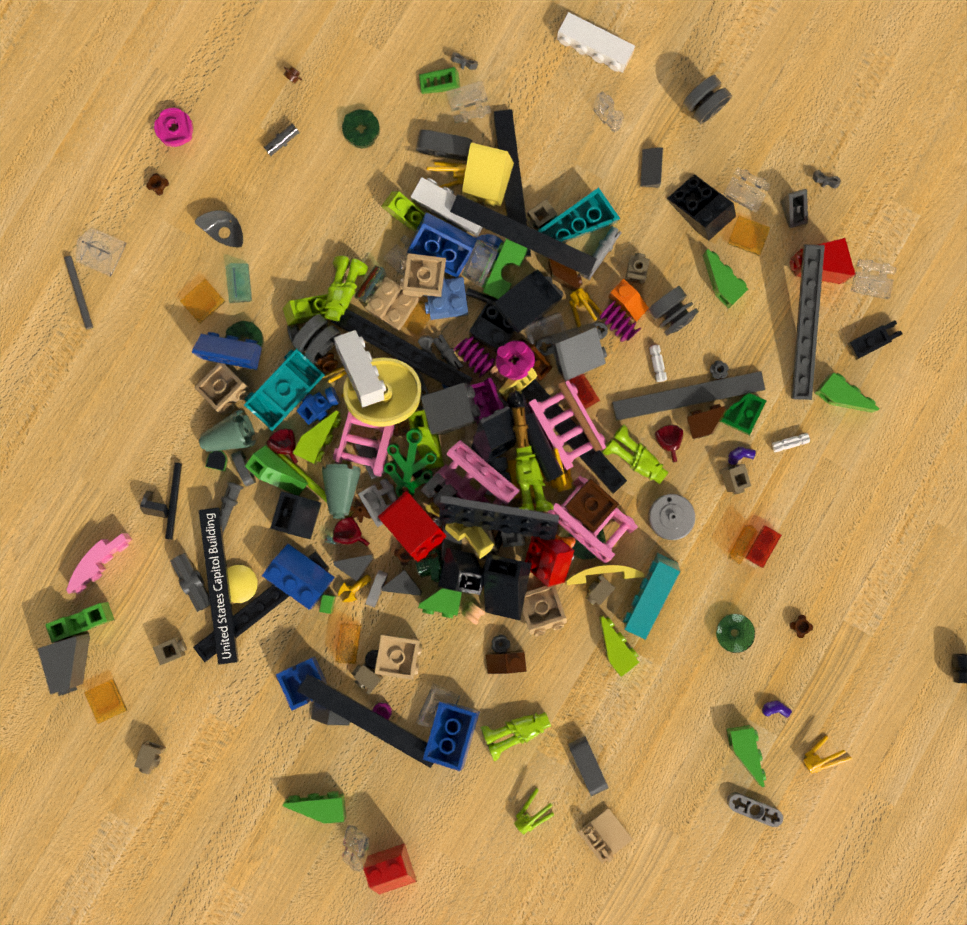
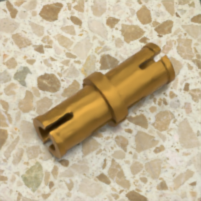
M525 407L512 408L514 418L513 430L516 434L517 448L529 446L527 429L529 427L526 424Z

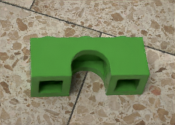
M508 239L505 240V243H500L497 253H500L497 261L493 260L489 269L492 271L489 278L486 277L482 284V288H484L483 293L499 299L511 289L512 283L502 278V270L510 264L521 267L528 251L526 247Z
M103 602L83 609L74 615L45 624L51 642L54 643L115 619L109 603Z

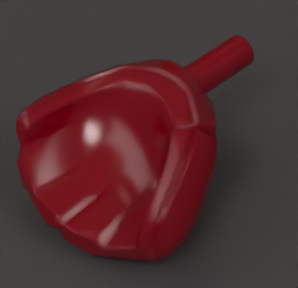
M665 425L655 431L654 437L662 449L671 451L672 463L677 462L675 450H678L681 446L683 429L677 425Z
M284 428L274 432L269 440H267V446L277 454H289L293 463H297L298 460L293 454L296 446L293 430Z
M344 517V519L336 523L332 538L336 543L353 544L360 541L365 546L370 544L361 537L362 532L352 517Z

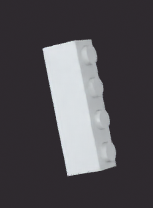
M569 12L558 31L557 40L562 45L570 46L576 49L578 53L586 54L592 57L594 61L604 63L616 72H624L635 49V46Z
M421 177L411 195L412 202L478 237L483 227L450 212L456 196L453 195L454 192L447 187L441 188L437 186V182L431 178L426 180Z
M356 330L334 337L336 351L361 406L365 407L383 401L384 392L386 391L383 380L379 381L377 367L371 364L372 358L370 352L364 349L365 343L362 336L359 337Z

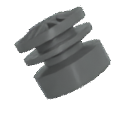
M680 286L671 290L648 308V312L654 320L664 317L665 320L660 324V328L667 324L670 325L664 331L666 336L684 328L699 313L697 308L691 312L687 311L693 305L692 302L685 305L681 303L687 295Z

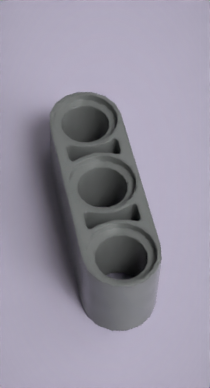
M420 130L416 150L423 154L467 161L470 144L473 141L463 136Z
M586 736L569 743L570 751L590 795L593 796L609 789Z

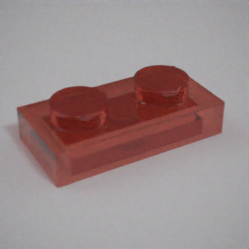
M584 374L569 379L570 384L573 383L577 388V396L585 410L600 401Z
M763 525L745 559L760 568H764L782 535Z

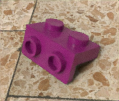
M487 378L484 382L470 385L475 391V397L473 398L475 405H478L480 409V420L483 417L492 415L496 410L504 408L492 378Z

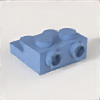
M463 277L444 279L441 297L428 296V302H425L426 314L430 313L431 320L468 315Z

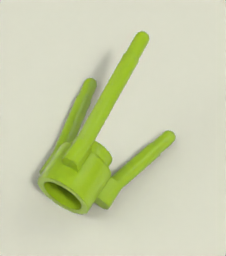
M538 788L533 791L521 811L516 815L517 820L514 824L523 835L528 831L531 832L535 827L554 816L552 812L534 822L553 806L552 803H549L533 817L528 813L524 815L538 793Z

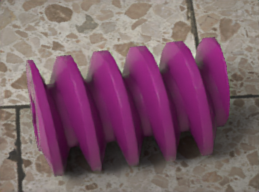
M614 301L601 313L599 318L600 320L607 318L604 324H612L610 331L617 329L615 336L622 335L620 342L629 341L642 328L634 329L636 322L630 324L631 316L624 318L626 311L619 312L621 305L614 307L616 302Z
M471 336L462 340L454 348V351L459 350L458 356H464V362L470 361L468 365L470 368L476 366L474 373L481 371L479 378H481L492 368L495 359L488 360L487 358L490 353L488 352L483 355L484 347L477 349L479 342L472 343L474 337Z

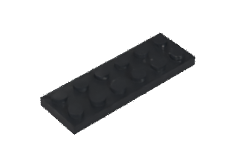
M441 495L439 520L445 523H459L466 527L476 526L482 527L485 530H500L507 534L517 533L525 537L535 536L543 540H555L560 515Z

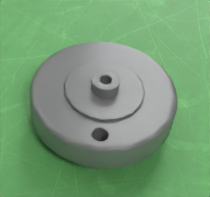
M663 495L656 499L649 509V525L653 532L663 539H681L688 535L694 527V508L681 495Z

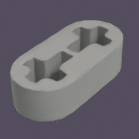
M378 571L366 605L376 607L388 573Z

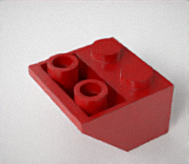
M532 536L525 562L532 563L530 572L549 587L565 583L575 550L560 539L543 540L540 537Z

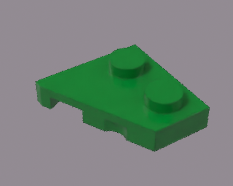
M748 393L726 411L721 423L750 436L767 400Z

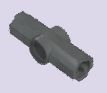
M183 553L173 558L170 562L179 577L180 587L185 594H188L196 611L199 612L211 605L210 597L204 587V580L200 573L194 569L187 554Z

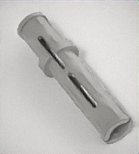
M612 226L605 238L600 240L597 250L592 255L597 260L589 277L580 273L585 279H591L609 251H612L614 243L621 235L617 228Z

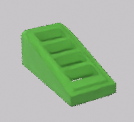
M455 67L419 74L422 94L460 89L459 73ZM442 77H445V84H442ZM434 78H437V86H435ZM426 79H430V87H427Z

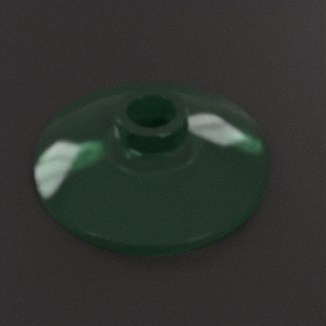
M730 614L719 622L716 629V637L722 648L732 653H740L746 651L753 644L755 628L747 617L740 614ZM733 629L737 630L736 636L731 635Z

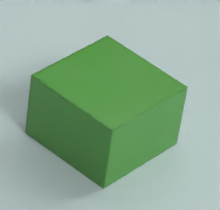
M323 594L319 612L332 614L336 596Z

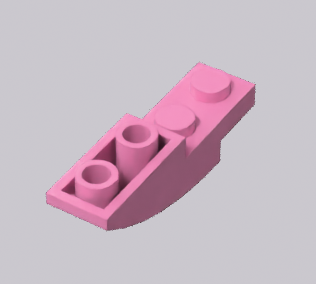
M128 533L120 534L111 542L108 539H101L85 554L69 581L66 590L68 594H79L87 588L86 584L90 581L94 582L102 577V572L106 570L103 564L109 562L115 552H121L129 546L128 542L132 538Z

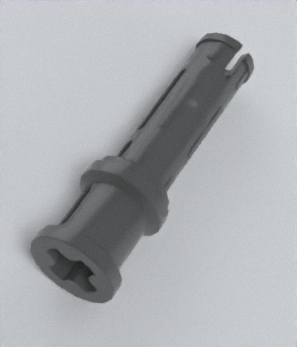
M227 481L228 486L225 495L221 497L220 516L223 534L233 507L238 504L237 498L240 490L244 488L230 481Z

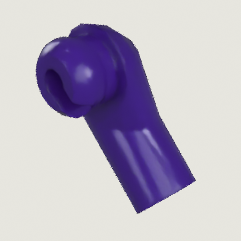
M737 447L729 453L728 462L731 465H736L743 457L754 459L756 450Z
M777 700L767 702L762 708L763 715L768 717L779 712L788 718L792 713L791 709Z

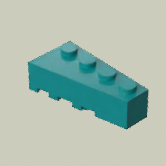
M598 187L538 231L566 243L618 222L620 217Z
M659 553L656 554L654 561H652L646 578L642 580L638 595H635L632 600L630 613L626 612L622 621L624 623V630L645 640L680 574L678 562Z

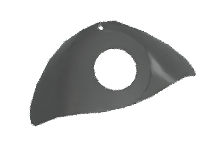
M217 210L196 218L195 224L217 242L230 247H242L243 232L241 225L231 213ZM223 227L230 230V236L226 239L219 236V230Z

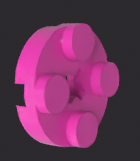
M168 108L163 110L158 119L155 120L154 131L166 146L178 147L191 141L193 123L185 112L178 108ZM173 123L178 126L176 131L169 130Z
M522 341L508 342L497 350V369L501 375L508 379H523L528 375L527 372L530 371V368L534 366V353ZM516 356L519 360L514 365L511 361Z

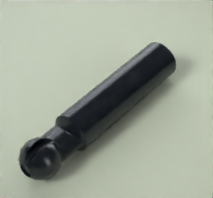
M519 390L511 392L507 398L508 405L511 408L525 407V419L529 427L527 429L528 443L531 446L532 454H535L546 482L563 475L564 473L535 414L531 413L526 403V396Z

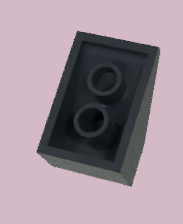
M537 269L496 300L493 306L513 329L519 333L551 311L563 297Z

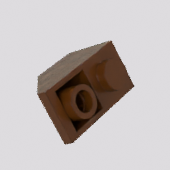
M548 258V265L553 280L572 291L580 289L582 278L580 274H577L576 270Z
M720 404L710 406L709 411L702 412V409L690 412L691 416H688L687 420L692 438L698 439L714 434L727 411L726 407H721Z

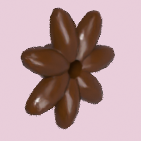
M355 499V506L350 508L351 511H354L351 517L356 518L358 516L359 522L362 523L363 516L368 519L371 516L363 502L360 503L358 499Z

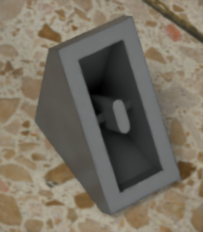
M807 189L787 194L781 201V205L789 228L807 224Z
M374 555L339 560L333 563L335 567L354 580L359 581L374 559Z
M406 570L382 587V591L422 595V590Z
M314 701L311 719L326 725H350L348 720Z

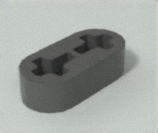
M240 450L233 453L232 459L244 485L248 487L256 483L254 474L245 467L248 460L243 451Z

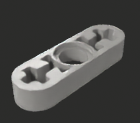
M737 792L731 793L727 798V804L734 812L771 827H778L783 822L782 813L775 807ZM739 798L743 804H746L745 808L741 805H736L735 807L732 803L733 799L737 800ZM759 805L760 812L757 815H752L750 813L751 806ZM765 812L771 815L775 813L778 817L777 820L773 819L771 822V819L764 815Z

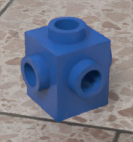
M318 392L313 396L311 394L306 396L302 400L303 403L297 409V412L310 425L317 420L322 421L328 416L327 411L331 408V405Z

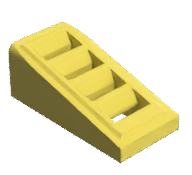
M530 368V371L527 372L528 375L523 379H507L499 390V393L506 402L511 392L523 390L537 377L533 368Z

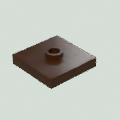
M590 478L564 508L594 533L619 503Z

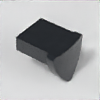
M146 491L140 505L142 513L167 518L168 508L166 504L152 502L153 492Z

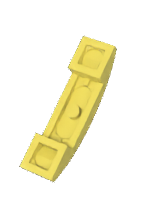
M600 565L575 573L565 580V584L586 583V575L622 572L623 579L644 577V573L626 566Z

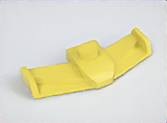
M433 502L426 506L425 511L440 517V509ZM459 523L446 524L445 530L456 540L459 541L466 537L479 558L488 554L494 546V543L482 527H466Z

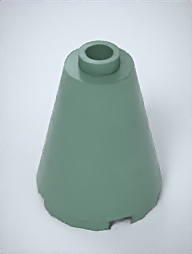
M242 410L235 411L200 435V447L207 452L254 446L255 440L252 441V435H255V432L247 415L243 416L241 413L244 411Z
M328 464L326 468L322 467L329 514L333 515V518L344 519L345 515H349L361 474V469L357 466H353V469L347 468V464Z

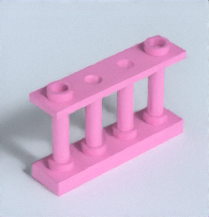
M569 380L566 381L568 389L602 447L600 450L607 448L604 436L598 433L579 400L577 388L573 383L570 384ZM559 392L543 402H537L534 399L527 403L531 413L535 414L554 455V449H558L563 470L566 471L573 467V459L591 450L593 447L589 441L570 453L565 452L563 449L564 442L584 431L579 425L561 436H556L554 433L555 425L574 415L570 408L552 419L545 417L543 412H545L546 408L565 398L562 392Z
M348 412L339 449L335 448L333 460H335L336 464H341L342 460L371 466L374 475L381 477L388 454L387 448L390 445L395 424L390 426L368 425L359 421ZM352 424L378 429L383 434L381 439L372 440L349 433ZM347 442L376 448L375 450L378 451L377 457L371 459L346 453Z
M461 440L447 452V455L452 459L450 465L447 466L445 464L437 472L446 480L445 484H451L458 491L456 496L460 499L492 504L484 497L487 490H489L497 497L493 504L501 505L504 503L507 505L520 491ZM458 465L467 472L464 478L455 472ZM473 477L482 484L478 491L469 484Z
M579 476L572 483L577 488L562 505L555 503L553 505L554 510H549L547 513L560 515L559 524L606 564L615 555L611 548L625 531L630 534L638 526L631 517L624 515L617 507L594 533L582 526L583 524L577 518H573L568 513V510L564 508L588 481V479ZM612 518L620 526L606 543H602L597 539V535Z

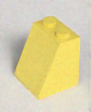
M471 143L462 188L463 195L475 202L477 200L482 201L489 207L501 206L514 164L509 153L504 150Z

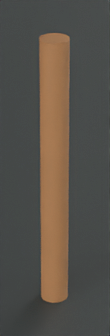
M565 381L558 384V387L595 452L602 449Z

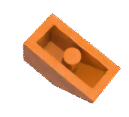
M625 279L608 296L613 302L616 301L615 304L617 306L621 305L620 309L626 311V314L631 316L634 322H637L648 310V306L638 291Z

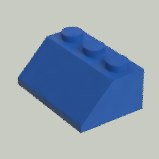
M426 212L414 234L407 253L446 258L445 272L458 278L475 250L477 238Z
M208 332V335H200L192 349V353L202 360L257 370L262 347L254 340L246 339L243 342L238 341V338L227 335L226 338H222L217 333Z
M287 544L262 574L265 579L309 610L313 609L335 578V576L290 544Z
M440 701L423 760L461 771L465 766L480 711Z

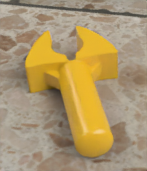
M365 575L352 586H347L346 583H343L338 596L344 591H351V593L342 602L356 601V592L369 583L371 577Z

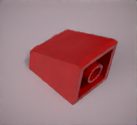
M846 238L818 244L825 245L822 281L843 284L856 275ZM803 248L790 258V269L792 272L794 271L796 277H801Z
M407 491L377 516L417 562L425 558L434 547L441 544L443 539L447 537Z
M405 843L367 856L363 867L369 888L379 895L417 882Z

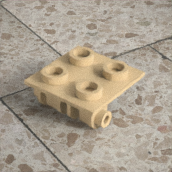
M609 808L578 831L602 864L605 861L608 863L614 859L613 855L633 840Z

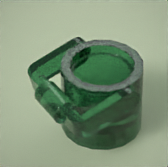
M437 548L431 550L419 562L415 560L419 576L421 578L431 576V580H434V582H439L444 560L441 559V550Z

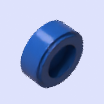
M332 386L325 389L326 397L331 406L340 404L335 389Z

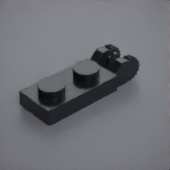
M896 320L885 326L881 325L847 343L855 359L858 360L902 335V331H897L889 336L886 329H890L897 324Z

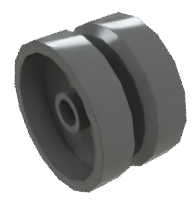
M712 75L700 83L683 102L688 111L696 110L693 117L699 124H703L712 118L732 98V94L727 88L719 89L722 83L716 75Z
M321 314L311 318L300 329L292 343L300 352L306 351L305 357L313 364L335 345L334 337L341 335V332L333 325L327 327L328 321Z

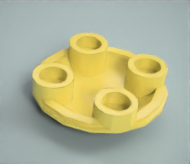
M234 565L227 568L231 602L243 603L255 596L258 580L253 570L244 565Z

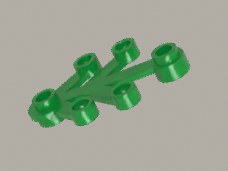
M418 428L410 429L406 435V439L409 442L406 461L399 452L400 447L398 444L391 443L387 448L388 454L393 456L404 472L402 479L397 473V466L393 461H388L384 466V471L391 476L397 485L396 494L398 497L405 493L403 487H407L409 489L408 493L413 497L415 488L428 482L434 476V473L427 469L423 471L421 477L411 482L412 474L428 464L435 463L437 460V454L429 451L423 459L414 464L417 445L423 438V433ZM416 432L419 435V437L414 438L412 436V433ZM390 447H395L396 452H392ZM428 455H432L434 460H429ZM387 465H392L393 470H389ZM424 474H430L431 478H426Z

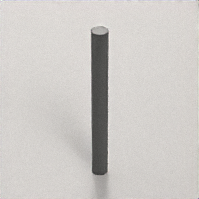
M66 256L64 260L85 328L92 329L93 324L72 256Z

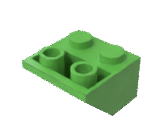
M442 588L422 601L418 608L423 609L422 613L434 615L435 612H441L442 617L453 618L454 615H458L462 592Z

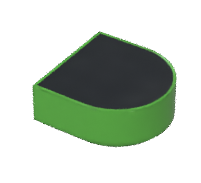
M212 451L208 455L205 467L226 471L227 455L222 451Z

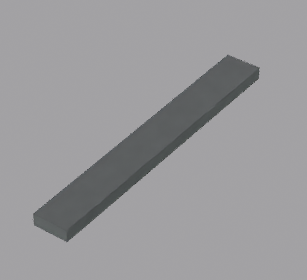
M803 244L792 399L812 400L825 245Z
M762 371L614 401L612 405L615 419L619 421L764 391L766 389Z

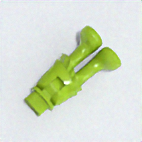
M346 256L334 257L333 266L336 268V274L333 284L328 287L325 318L339 321L341 315H344L345 310L348 308L355 294V289L358 287L355 284L357 276H363L368 271V266L358 259H352L350 263L349 258ZM350 265L346 282L342 283L345 272L348 270Z
M624 424L616 431L613 438L634 452V456L622 448L614 439H611L606 444L607 448L602 450L604 455H618L630 465L629 468L633 469V471L649 478L651 481L655 480L658 484L668 474V471L663 468V464H660L646 446L643 447L641 442L637 444L628 435V428Z
M531 446L517 448V458H515L517 484L521 488L523 502L519 509L535 511L529 487L532 485L537 512L554 510L553 504L545 499L542 486L546 485L542 481L544 478L541 475L535 454H532Z
M546 712L539 715L535 713L534 715L511 719V722H505L506 726L499 729L491 730L488 726L480 728L495 762L499 760L503 751L516 744L529 742L538 736L540 732L544 733V729L551 727ZM511 733L514 734V736H512V737H510V738H508V739H506V740H503V741L498 742V743L490 744V743L496 741L497 739L502 738V737H504V736H506V735H509V734H511Z

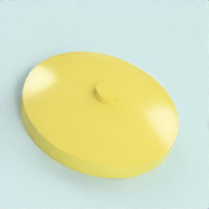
M393 358L372 359L371 364L377 367L379 381L383 380L386 391L384 392L383 401L365 407L361 406L347 376L343 388L345 404L349 412L363 423L373 426L394 425L410 417L419 406L422 393L420 379L409 365Z

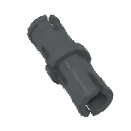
M292 123L283 132L277 133L276 137L264 146V149L272 157L280 148L286 147L287 143L300 132Z
M442 334L438 336L439 338L436 337L433 343L442 354L441 358L445 359L448 365L455 369H461L463 364L455 355L454 349L450 348Z

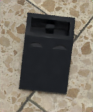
M695 174L667 198L669 203L691 227L708 241L736 217L734 203Z
M487 554L484 568V602L486 613L520 621L532 563Z

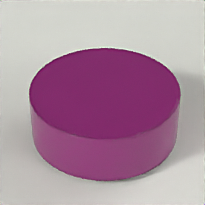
M378 702L373 708L374 712L387 719L392 715V708L387 702Z

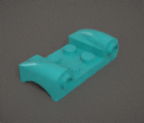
M291 349L284 356L286 360L255 393H249L244 399L246 401L244 406L271 431L275 430L325 376L297 349L295 351Z

